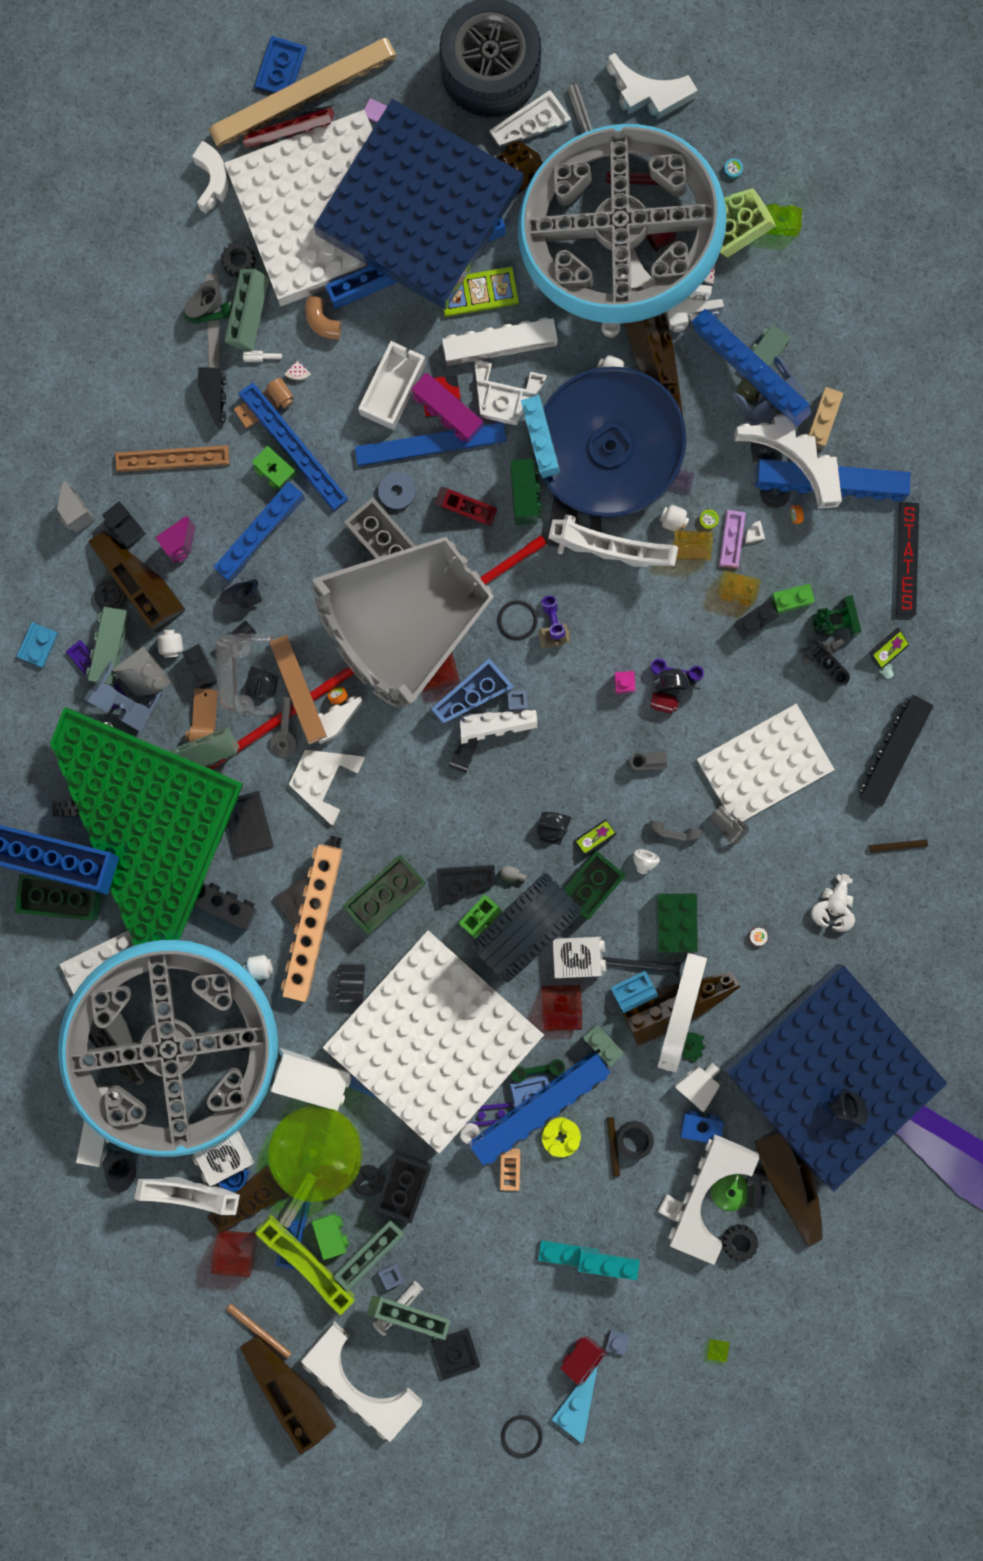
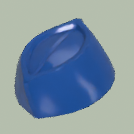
M245 1168L218 1182V1184L223 1189L236 1192L245 1185L250 1171Z

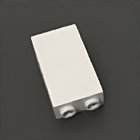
M278 1047L276 1069L269 1089L277 1094L338 1111L339 1106L343 1105L345 1099L343 1093L345 1087L348 1088L351 1076H349L350 1073L345 1069Z

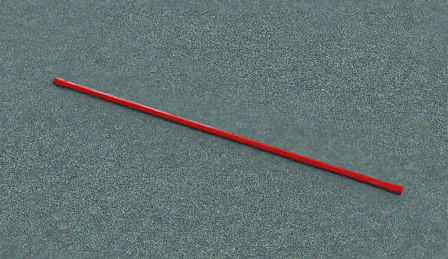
M541 535L524 548L482 575L481 581L485 585L530 554H534L547 545ZM348 666L311 691L310 694L313 701L355 673ZM293 704L290 705L289 718L297 713ZM282 712L237 741L239 745L237 753L281 724ZM224 758L222 760H219V762L213 766L209 767L207 765L205 767L213 770L214 768L225 762L226 759Z

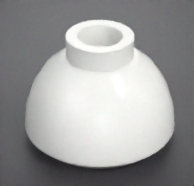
M644 849L634 851L633 860L637 867L636 871L641 874H647L648 871L653 870L660 861L659 857L651 851Z

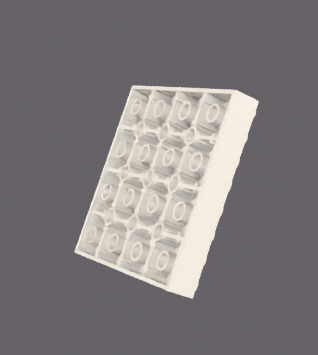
M365 110L333 121L326 127H317L309 132L301 133L225 162L227 172L280 306L326 289L325 285L369 266L318 237L314 230V224L372 132V127Z
M427 931L323 1048L440 1154L544 1034L430 931Z

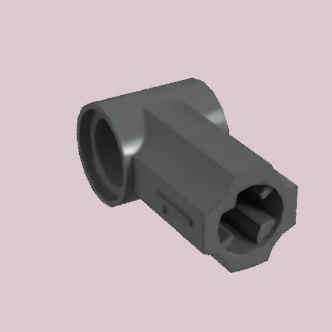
M666 752L636 753L629 758L628 767L634 772L667 769ZM634 758H639L642 761L641 767L634 766Z
M722 806L709 818L724 832L725 838L734 845L738 844L749 831L748 826L743 821L735 819Z

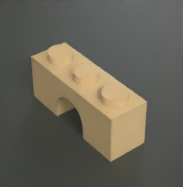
M825 387L821 393L814 420L807 434L815 436L816 450L822 451L826 446L843 396L842 392Z

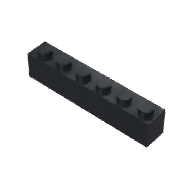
M915 695L904 699L901 704L903 709L901 714H897L892 722V725H894L892 732H887L883 740L886 742L883 749L880 748L875 755L877 759L875 765H871L866 773L869 776L866 783L862 782L858 789L860 793L858 798L877 808L883 807L934 706L933 704Z

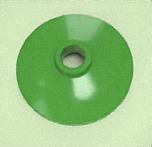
M731 1174L716 1181L711 1186V1196L714 1203L725 1211L741 1209L747 1201L745 1178L740 1174ZM730 1189L735 1191L733 1196L728 1195Z

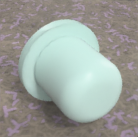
M891 664L879 670L886 679H890L894 675L891 670Z

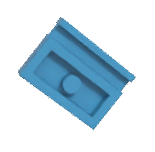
M32 622L17 657L44 668L58 633Z
M646 971L611 987L623 1013L658 997Z

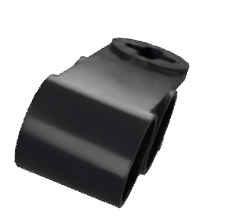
M814 637L813 641L806 648L801 649L802 653L833 684L844 686L849 682L850 674L817 637ZM829 658L830 665L824 668L823 660ZM838 672H842L843 679L837 682L835 676Z

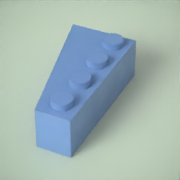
M488 658L430 710L443 724L514 688V686Z

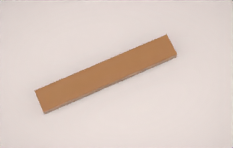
M229 446L115 453L116 472L230 465Z
M285 635L270 641V646L308 743L312 744L326 738L327 734L288 636Z

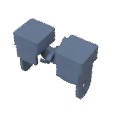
M775 356L773 362L784 381L798 394L803 396L806 391L801 383L797 382L785 362ZM733 393V398L745 415L746 423L750 424V426L765 422L771 424L773 418L777 416L773 408L769 407L772 403L765 396L762 395L759 398L758 405L752 411L743 396Z
M110 661L93 689H89L84 699L109 713L113 705L115 707L119 706V709L122 711L117 718L142 732L148 723L146 720L162 691L153 694L146 706L133 702V700L117 692L110 685L104 684L113 668V662Z

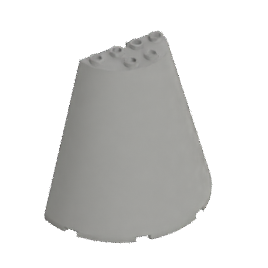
M447 537L329 573L312 580V593L317 596L313 600L317 613L330 638L334 637L335 642L339 643L338 652L364 684L369 682V685L375 688L373 691L375 695L397 708L401 706L406 708L415 701L494 597L490 587L485 586L476 571H471L467 567L469 565L468 560L460 555L456 545L449 541Z

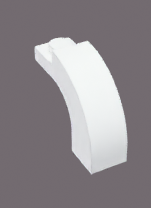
M202 141L192 157L197 166L210 174L209 185L197 202L200 210L207 214L209 209L214 208L216 199L221 202L224 201L228 192L229 180L224 162L219 153L209 144Z

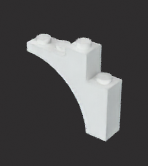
M616 53L608 57L607 70L617 80L616 85L619 91H621L619 104L622 110H626L628 114L647 105L649 113L652 116L655 115L658 120L696 99L698 90L689 75L674 80L650 79L629 69L618 58Z
M165 1177V1179H138L134 1199L138 1201L180 1204L220 1215H236L240 1195L216 1185L209 1186L208 1183H193L179 1177Z

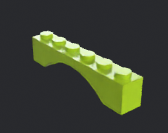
M271 1214L256 1228V1235L271 1249L291 1263L337 1313L342 1315L355 1301L354 1294L350 1290L346 1291L334 1278V1275Z

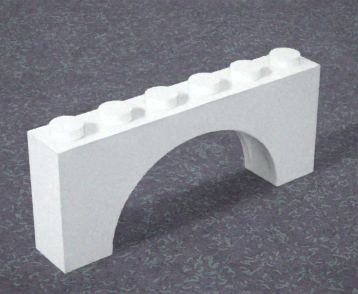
M714 1134L713 1139H709L706 1144L705 1150L707 1153L705 1158L701 1157L697 1168L700 1169L698 1175L694 1174L690 1186L693 1187L690 1193L687 1192L685 1194L683 1211H678L675 1220L678 1223L675 1228H671L668 1236L671 1239V1247L715 1265L721 1251L722 1240L713 1236L703 1223L700 1212L703 1198L716 1181L727 1175L746 1174L752 1176L759 1160L758 1152Z
M334 1321L305 1354L301 1361L303 1367L307 1372H313L323 1386L331 1388L333 1395L337 1399H343L353 1413L357 1412L361 1415L362 1421L367 1426L372 1425L377 1430L376 1433L379 1437L391 1442L422 1406V1399L408 1387L394 1397L383 1399L373 1398L358 1391L348 1381L341 1364L342 1346L348 1339L349 1334Z

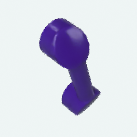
M546 596L542 599L541 603L544 612L549 615L552 625L549 629L552 639L563 638L566 632L564 626L557 619V600L554 596Z
M659 658L653 660L651 664V671L656 676H660L662 670L676 668L666 667V662ZM692 666L689 671L682 670L691 683L701 681L704 676V670L700 666Z

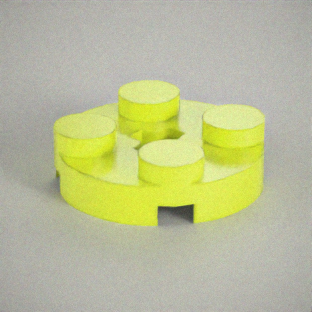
M557 1117L550 1120L544 1127L542 1142L545 1149L552 1156L567 1157L579 1148L581 1140L578 1126L570 1119ZM558 1132L567 1135L562 1143L560 1140H556Z

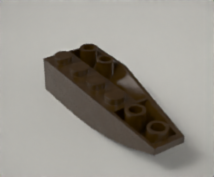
M664 313L645 320L624 323L639 371L657 380L670 392L683 416L675 351Z
M104 530L88 541L123 592L154 632L186 610L164 579L121 546Z
M732 971L702 978L691 1021L722 1002L740 988V984ZM680 983L655 989L658 997L625 1013L622 1012L637 1046L667 1033Z
M776 1130L755 1140L754 1142L768 1181L806 1246L814 1245L822 1240L823 1236L819 1199L811 1169Z
M255 1336L240 1346L266 1399L300 1455L317 1445L336 1428V1424L316 1392L263 1340Z

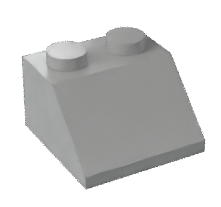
M64 481L61 486L57 510L60 513L58 518L69 530L73 529L77 533L94 522L95 519L76 491Z
M144 647L112 669L134 696L156 694L171 683L164 670Z

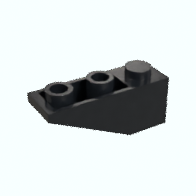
M198 367L199 390L218 428H222V423L226 422V412L223 411V404H226L224 385H227V375L224 374L222 368Z

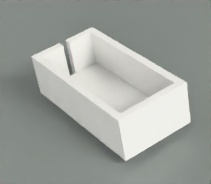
M391 341L358 408L360 415L395 430L412 394L411 388L418 382L426 365L425 356L409 350L408 359L406 358L407 349Z

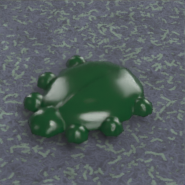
M693 1032L687 1033L682 1053H685L684 1059L690 1058L691 1062H696L698 1057L703 1056L701 1050L705 1049V1045L702 1042L704 1040L703 1035L700 1036Z

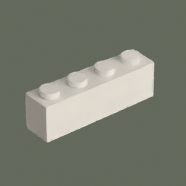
M95 1083L105 1098V1094L111 1086ZM117 1092L109 1093L112 1100L120 1098ZM116 1112L112 1113L114 1119H116ZM85 1121L76 1163L100 1167L103 1165L105 1157L109 1154L106 1148L107 1143H110V1141L95 1132Z

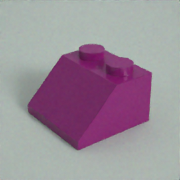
M185 516L155 537L174 563L185 561L188 558L187 555L191 553L195 526L188 516Z

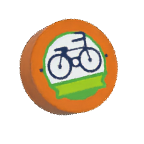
M792 505L790 509L793 524H801L804 520L803 509L800 505Z
M337 687L328 694L330 703L334 705L341 704L348 697L343 687Z

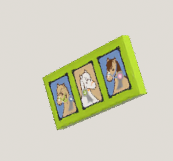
M512 266L468 274L448 308L444 309L445 317L518 305L519 300Z

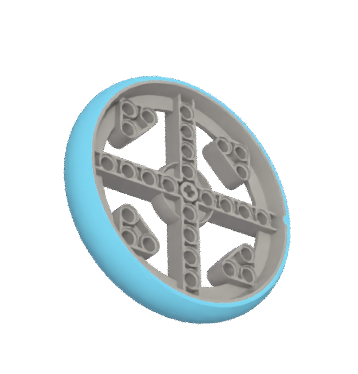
M618 124L600 127L576 136L560 146L535 172L525 191L519 210L518 241L521 256L529 275L537 287L552 302L578 317L602 323L618 324L645 320L660 315L680 304L709 275L717 261L725 236V200L720 183L711 166L694 147L678 136L659 128L639 124ZM629 154L651 157L649 161L651 178L675 197L682 196L686 192L687 183L697 205L645 209L638 199L630 196ZM611 156V197L601 203L595 213L546 217L555 193L557 202L560 205L566 206L571 204L592 181L588 163ZM698 230L689 254L685 243L675 242L652 265V279L656 285L641 291L632 292L631 249L641 244L647 234ZM597 238L605 248L612 251L613 294L590 290L593 286L591 270L567 250L558 252L554 262L546 242ZM678 270L684 271L682 273H676ZM622 274L626 275L625 277H622V278L618 277V276H620V275H622ZM584 277H587V278H588V279H586V280H584V281H583V280H580L581 278H584ZM621 292H626L625 295H618Z
M159 940L135 945L120 951L96 967L85 978L71 998L63 1017L58 1042V1059L63 1084L70 1101L84 1121L103 1138L121 1148L157 1157H176L203 1151L219 1144L238 1131L254 1115L267 1095L273 1081L278 1057V1035L274 1015L264 992L254 978L240 964L222 952L202 944L181 940ZM156 965L164 968L162 975L154 973L153 968ZM168 968L184 969L198 973L199 975L194 977L192 981L193 991L221 1011L230 1008L233 998L239 1006L247 1026L195 1034L189 1025L175 1019ZM149 971L156 1022L145 1030L140 1042L88 1050V1038L93 1019L98 1027H108L131 997V990L121 984L134 976ZM222 976L226 979V984L219 986L216 984L215 979ZM203 979L206 981L207 986L199 989L195 984L196 981ZM164 985L167 992L159 994L156 991V987ZM117 991H124L127 998L125 1000L118 999L116 996ZM97 994H104L107 1001L104 1003L98 1002L96 999ZM226 996L229 1002L227 1005H220L218 998ZM162 1004L167 1005L169 1012L162 1014L159 1011V1006ZM106 1013L109 1016V1021L101 1022L99 1014ZM163 1024H169L172 1028V1031L170 1033H164L161 1030V1026ZM245 1032H251L254 1037L251 1041H246L242 1035ZM231 1035L234 1041L231 1044H226L223 1041V1037ZM211 1038L214 1040V1045L207 1047L204 1045L203 1040ZM185 1041H192L194 1048L187 1050L183 1043ZM167 1044H171V1047L174 1046L171 1052H168V1049L164 1050ZM145 1047H152L155 1053L151 1056L144 1053ZM250 1047L249 1061L244 1077L237 1068L227 1070L210 1092L207 1099V1105L210 1110L216 1112L201 1121L189 1124L182 1074L193 1066L198 1054ZM130 1049L135 1055L133 1058H126L124 1051ZM107 1052L112 1053L114 1060L107 1061L104 1058V1054ZM87 1055L92 1056L94 1063L87 1064L84 1061V1057ZM143 1062L150 1072L163 1077L170 1128L141 1124L140 1122L144 1120L147 1112L146 1106L120 1086H111L104 1098L95 1084L91 1070ZM173 1063L177 1066V1070L170 1072L167 1070L166 1065ZM236 1074L239 1080L235 1083L230 1082L228 1076ZM177 1083L180 1089L178 1091H171L169 1084ZM117 1092L120 1098L112 1100L109 1093ZM238 1093L242 1098L240 1101L234 1102L230 1098L231 1095ZM218 1096L222 1102L215 1105L211 1102V1098ZM178 1102L182 1105V1109L175 1111L171 1105ZM138 1108L142 1111V1115L136 1117L132 1114V1110ZM118 1111L122 1114V1118L116 1120L112 1117V1113ZM176 1122H182L185 1128L182 1130H177L174 1127V1124Z

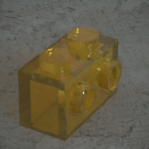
M675 530L673 545L678 547L676 559L711 561L713 532Z
M723 571L717 596H720L721 600L732 602V600L739 601V604L743 606L754 605L757 600L761 579Z

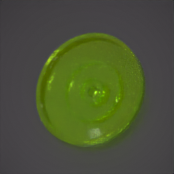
M317 1105L302 1107L287 1115L276 1127L269 1145V1165L277 1184L290 1196L307 1202L330 1200L346 1191L356 1179L363 1158L362 1141L355 1125L340 1111Z

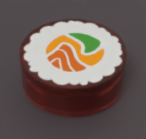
M755 927L750 930L748 938L751 944L763 946L767 943L769 936L764 928Z

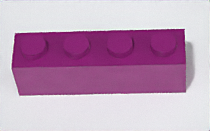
M427 372L411 388L414 401L418 404H424L427 407L428 413L433 417H439L441 424L447 429L451 428L454 430L455 436L461 441L465 440L469 443L483 428V420Z

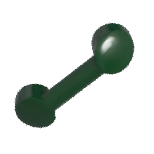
M233 302L221 304V312L204 314L194 318L188 317L185 311H183L184 319L194 324L228 319L231 315Z
M554 1059L550 1064L530 1068L516 1066L511 1072V1076L514 1081L522 1082L529 1075L546 1072L561 1075L565 1071V1064L560 1059Z

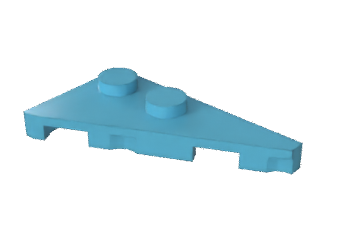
M597 1367L583 1385L577 1384L552 1417L555 1423L581 1443L584 1442Z

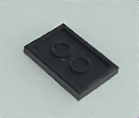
M260 791L239 796L228 821L236 856L273 847Z

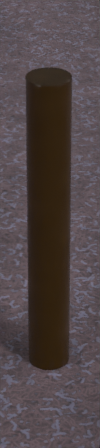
M928 840L869 845L870 853L928 847Z
M606 1117L612 1176L618 1177L620 1176L615 1121L614 1117Z

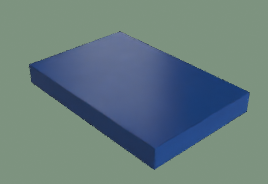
M271 36L254 88L274 94L294 84L298 77L307 46Z

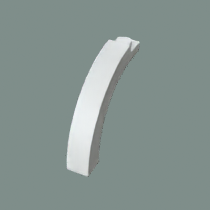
M688 953L658 1068L677 1073L707 958Z

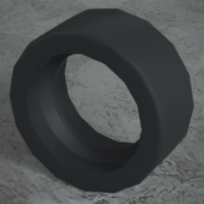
M627 1122L617 1132V1147L622 1155L628 1159H643L653 1149V1134L642 1122ZM639 1129L646 1135V1145L642 1150L633 1152L625 1147L623 1139L627 1131Z

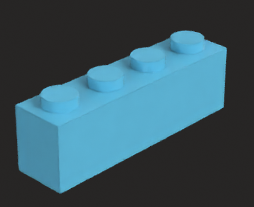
M537 395L521 400L542 478L561 473L540 396Z

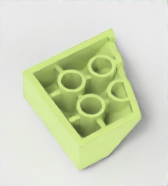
M753 188L724 198L726 229L720 253L728 258L776 227L767 207Z

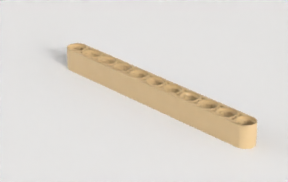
M388 38L380 39L215 123L208 131L217 148H222V145L238 140V137L244 134L245 136L246 133L255 131V128L263 127L271 123V120L287 115L292 109L304 106V103L312 102L320 98V95L328 94L336 90L338 86L348 84L354 80L353 78L361 77L369 73L371 69H377L385 65L391 59L393 61L397 55Z

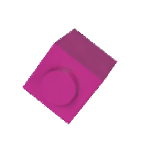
M634 671L614 673L615 694L635 692Z

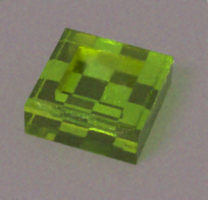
M709 1339L707 1360L727 1363L729 1341Z

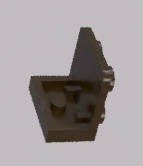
M520 141L511 143L509 147L496 157L523 173V184L517 194H520L528 186L535 172L543 163L538 152Z

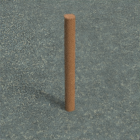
M230 1303L226 1309L230 1314L284 1358L288 1359L291 1355L288 1349Z

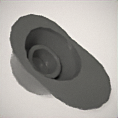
M208 280L201 284L186 303L184 308L185 314L188 317L194 318L217 311L222 304L219 283L215 280Z

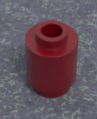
M659 691L658 693L653 692L650 707L656 711L672 714L673 711H677L679 700H676L675 695Z

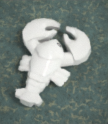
M837 874L838 884H836L834 890L825 889L821 897L823 899L828 898V900L813 905L811 917L816 924L828 927L829 925L822 920L824 917L826 921L830 922L825 909H828L833 916H839L843 913L844 916L834 922L835 924L841 923L842 925L838 927L832 926V929L837 932L849 931L855 923L854 914L847 908V905L849 907L853 906V897L847 895V884L852 883V879L849 878V875Z

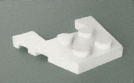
M475 360L480 417L518 425L524 416L521 400L537 396L546 381L547 375L530 372L527 388L522 389L488 381L492 363Z
M305 750L289 785L331 825H334L340 809L323 802L324 797L340 765L358 773L365 757Z

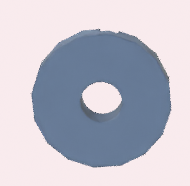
M392 472L380 481L378 495L386 507L392 510H402L413 502L416 490L413 480L407 474ZM395 486L402 488V493L399 496H395L391 492Z

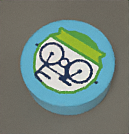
M730 159L726 162L724 173L728 178L736 179L742 174L743 164L740 160Z

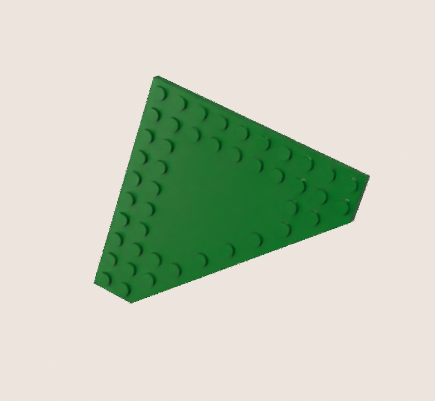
M64 707L50 745L52 750L55 751L58 759L57 762L63 776L67 780L68 789L73 801L77 804L79 815L89 833V839L93 848L110 852L119 857L110 890L115 902L118 903L124 924L132 937L133 945L159 940H181L244 783Z

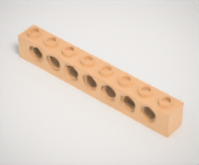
M323 844L318 845V848H314L312 859H315L313 867L310 866L308 871L310 882L309 886H305L303 893L306 899L299 909L301 920L300 923L296 924L294 934L297 935L296 942L291 944L290 953L293 954L291 961L288 960L285 972H288L287 980L283 979L281 990L284 991L283 997L304 1002L308 999L343 849ZM322 860L329 863L327 871H323L320 868ZM318 879L325 883V887L322 890L315 886V882ZM313 898L320 901L319 908L312 907L311 900ZM308 917L315 919V927L307 925L306 920ZM308 936L311 939V945H304L302 937ZM299 955H304L307 958L306 964L298 962ZM294 974H300L302 976L303 980L301 983H296L294 981Z

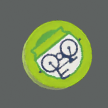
M710 509L703 511L699 518L700 525L705 529H713L719 521L718 514Z

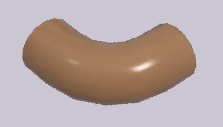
M307 297L305 313L310 328L319 336L340 340L341 321L330 320L325 317V300L319 297Z

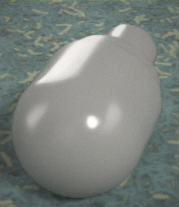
M504 866L500 870V877L504 881L516 883V881L525 883L527 875L519 873L520 870L511 866Z

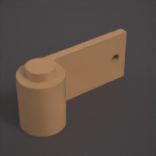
M277 378L266 386V390L262 392L276 411L282 407L284 409L288 408L293 403L294 397L282 378ZM245 403L234 408L235 413L246 429L259 421Z
M194 688L193 721L190 730L186 731V742L194 741L215 732L218 690Z

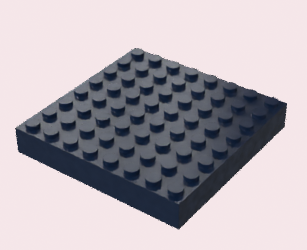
M391 99L314 224L315 234L446 310L522 186L523 173L396 100Z
M836 964L723 1069L826 1188L833 1192L947 1084L943 1077L849 970L841 964ZM842 1089H848L858 1094L864 1100L868 1110V1120L864 1125H858L851 1121H840L836 1118L834 1112L828 1108V1104L832 1102L833 1097L841 1093Z

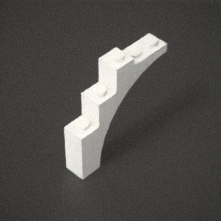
M631 249L632 292L641 291L656 285L640 263L635 249ZM622 274V275H620V276H618V277L622 278V277H625L626 275ZM686 298L677 306L664 312L669 331H683L688 325V319L692 321L705 308L715 317L720 315L724 308L723 300L705 301Z
M784 414L774 417L771 424L766 422L755 426L742 424L736 428L734 432L735 441H750L764 444L780 451L800 467L814 490L818 509L839 506L842 498L837 457L823 455L817 458L815 436L805 434L796 437L794 423Z
M552 520L549 539L575 552H590L603 559L621 560L634 567H648V565L675 566L678 547L675 545L646 543L615 537L585 528L569 520Z

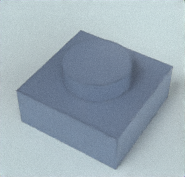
M526 690L507 691L508 711L528 710Z
M397 1263L378 1271L386 1290L405 1281Z
M610 1329L605 1350L625 1356L630 1335Z

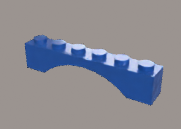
M288 481L215 564L214 569L232 583L245 568L262 542L305 499L303 493Z

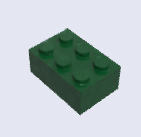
M534 459L511 460L510 474L515 525L537 524L538 518H541L542 513L541 502H537V499H540V485L536 483L539 476L538 464L534 465Z
M596 850L563 890L574 900L573 903L576 902L581 908L582 912L580 914L589 920L626 875Z
M697 893L656 894L657 952H698Z

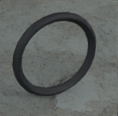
M521 600L510 601L501 608L498 614V626L501 632L510 639H525L537 627V613L527 602ZM511 605H524L533 614V626L528 633L522 636L511 635L502 626L503 612Z
M517 1415L509 1419L503 1426L501 1433L503 1447L508 1453L519 1458L529 1457L536 1453L543 1439L542 1430L538 1422L526 1415ZM520 1419L532 1422L537 1428L539 1435L535 1448L530 1452L522 1454L512 1451L505 1440L508 1426Z

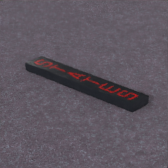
M899 503L896 615L916 616L919 503Z

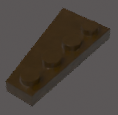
M266 1164L246 1181L240 1190L234 1192L240 1195L236 1215H220L211 1212L207 1219L219 1232H222L243 1221L244 1218L260 1212L261 1209L269 1205L271 1206L277 1203L278 1200L288 1197L293 1193L269 1165Z

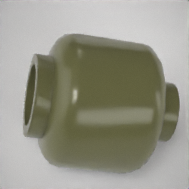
M744 377L736 388V392L743 396L748 404L756 402L761 395Z

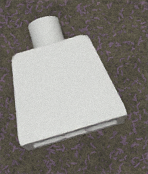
M713 1063L705 1071L697 1065L676 1082L674 1087L704 1112L720 1086L714 1080V1077L721 1070Z

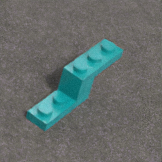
M541 1240L538 1261L576 1266L578 1272L636 1281L638 1278L639 1259L603 1254L597 1248Z

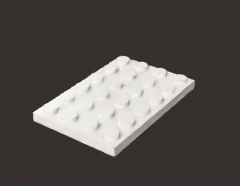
M797 703L696 759L724 809L735 819L741 821L750 818L834 771L832 764Z

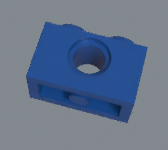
M689 1110L688 1113L683 1112L679 1135L681 1138L707 1143L709 1139H713L714 1134L722 1136L724 1121L719 1119V1115L708 1113V1117L701 1116L699 1111ZM699 1122H706L707 1127L704 1131L697 1130Z

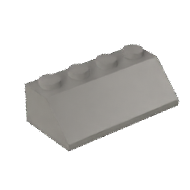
M373 497L344 521L346 528L374 559L416 546Z

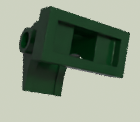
M853 595L842 599L843 608L831 611L828 610V607L817 610V614L811 616L816 634L822 633L823 636L834 634V630L847 627L849 628L850 636L858 635L862 632ZM837 614L840 624L832 626L829 616Z

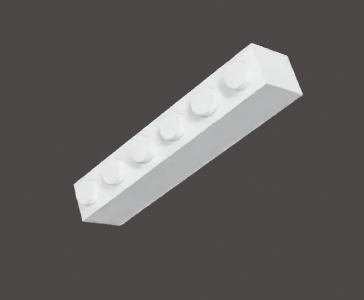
M547 317L540 318L536 322L523 321L519 325L514 326L506 324L498 329L486 328L482 332L475 333L474 331H469L460 336L448 335L442 339L447 366L557 346L558 342L554 318L549 319Z

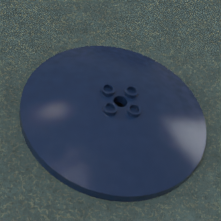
M614 366L585 371L561 385L543 407L561 473L542 479L556 498L577 512L602 518L621 517L636 513L661 498L674 483L681 470L686 453V429L681 410L670 392L657 380L643 372ZM609 442L616 444V448L612 451L606 449V445Z

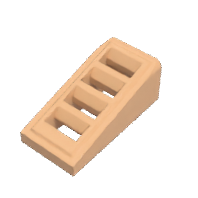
M511 1149L506 1153H501L500 1190L519 1191L520 1149ZM504 1164H516V1167H504ZM504 1172H516V1175H504ZM504 1180H516V1185H504Z

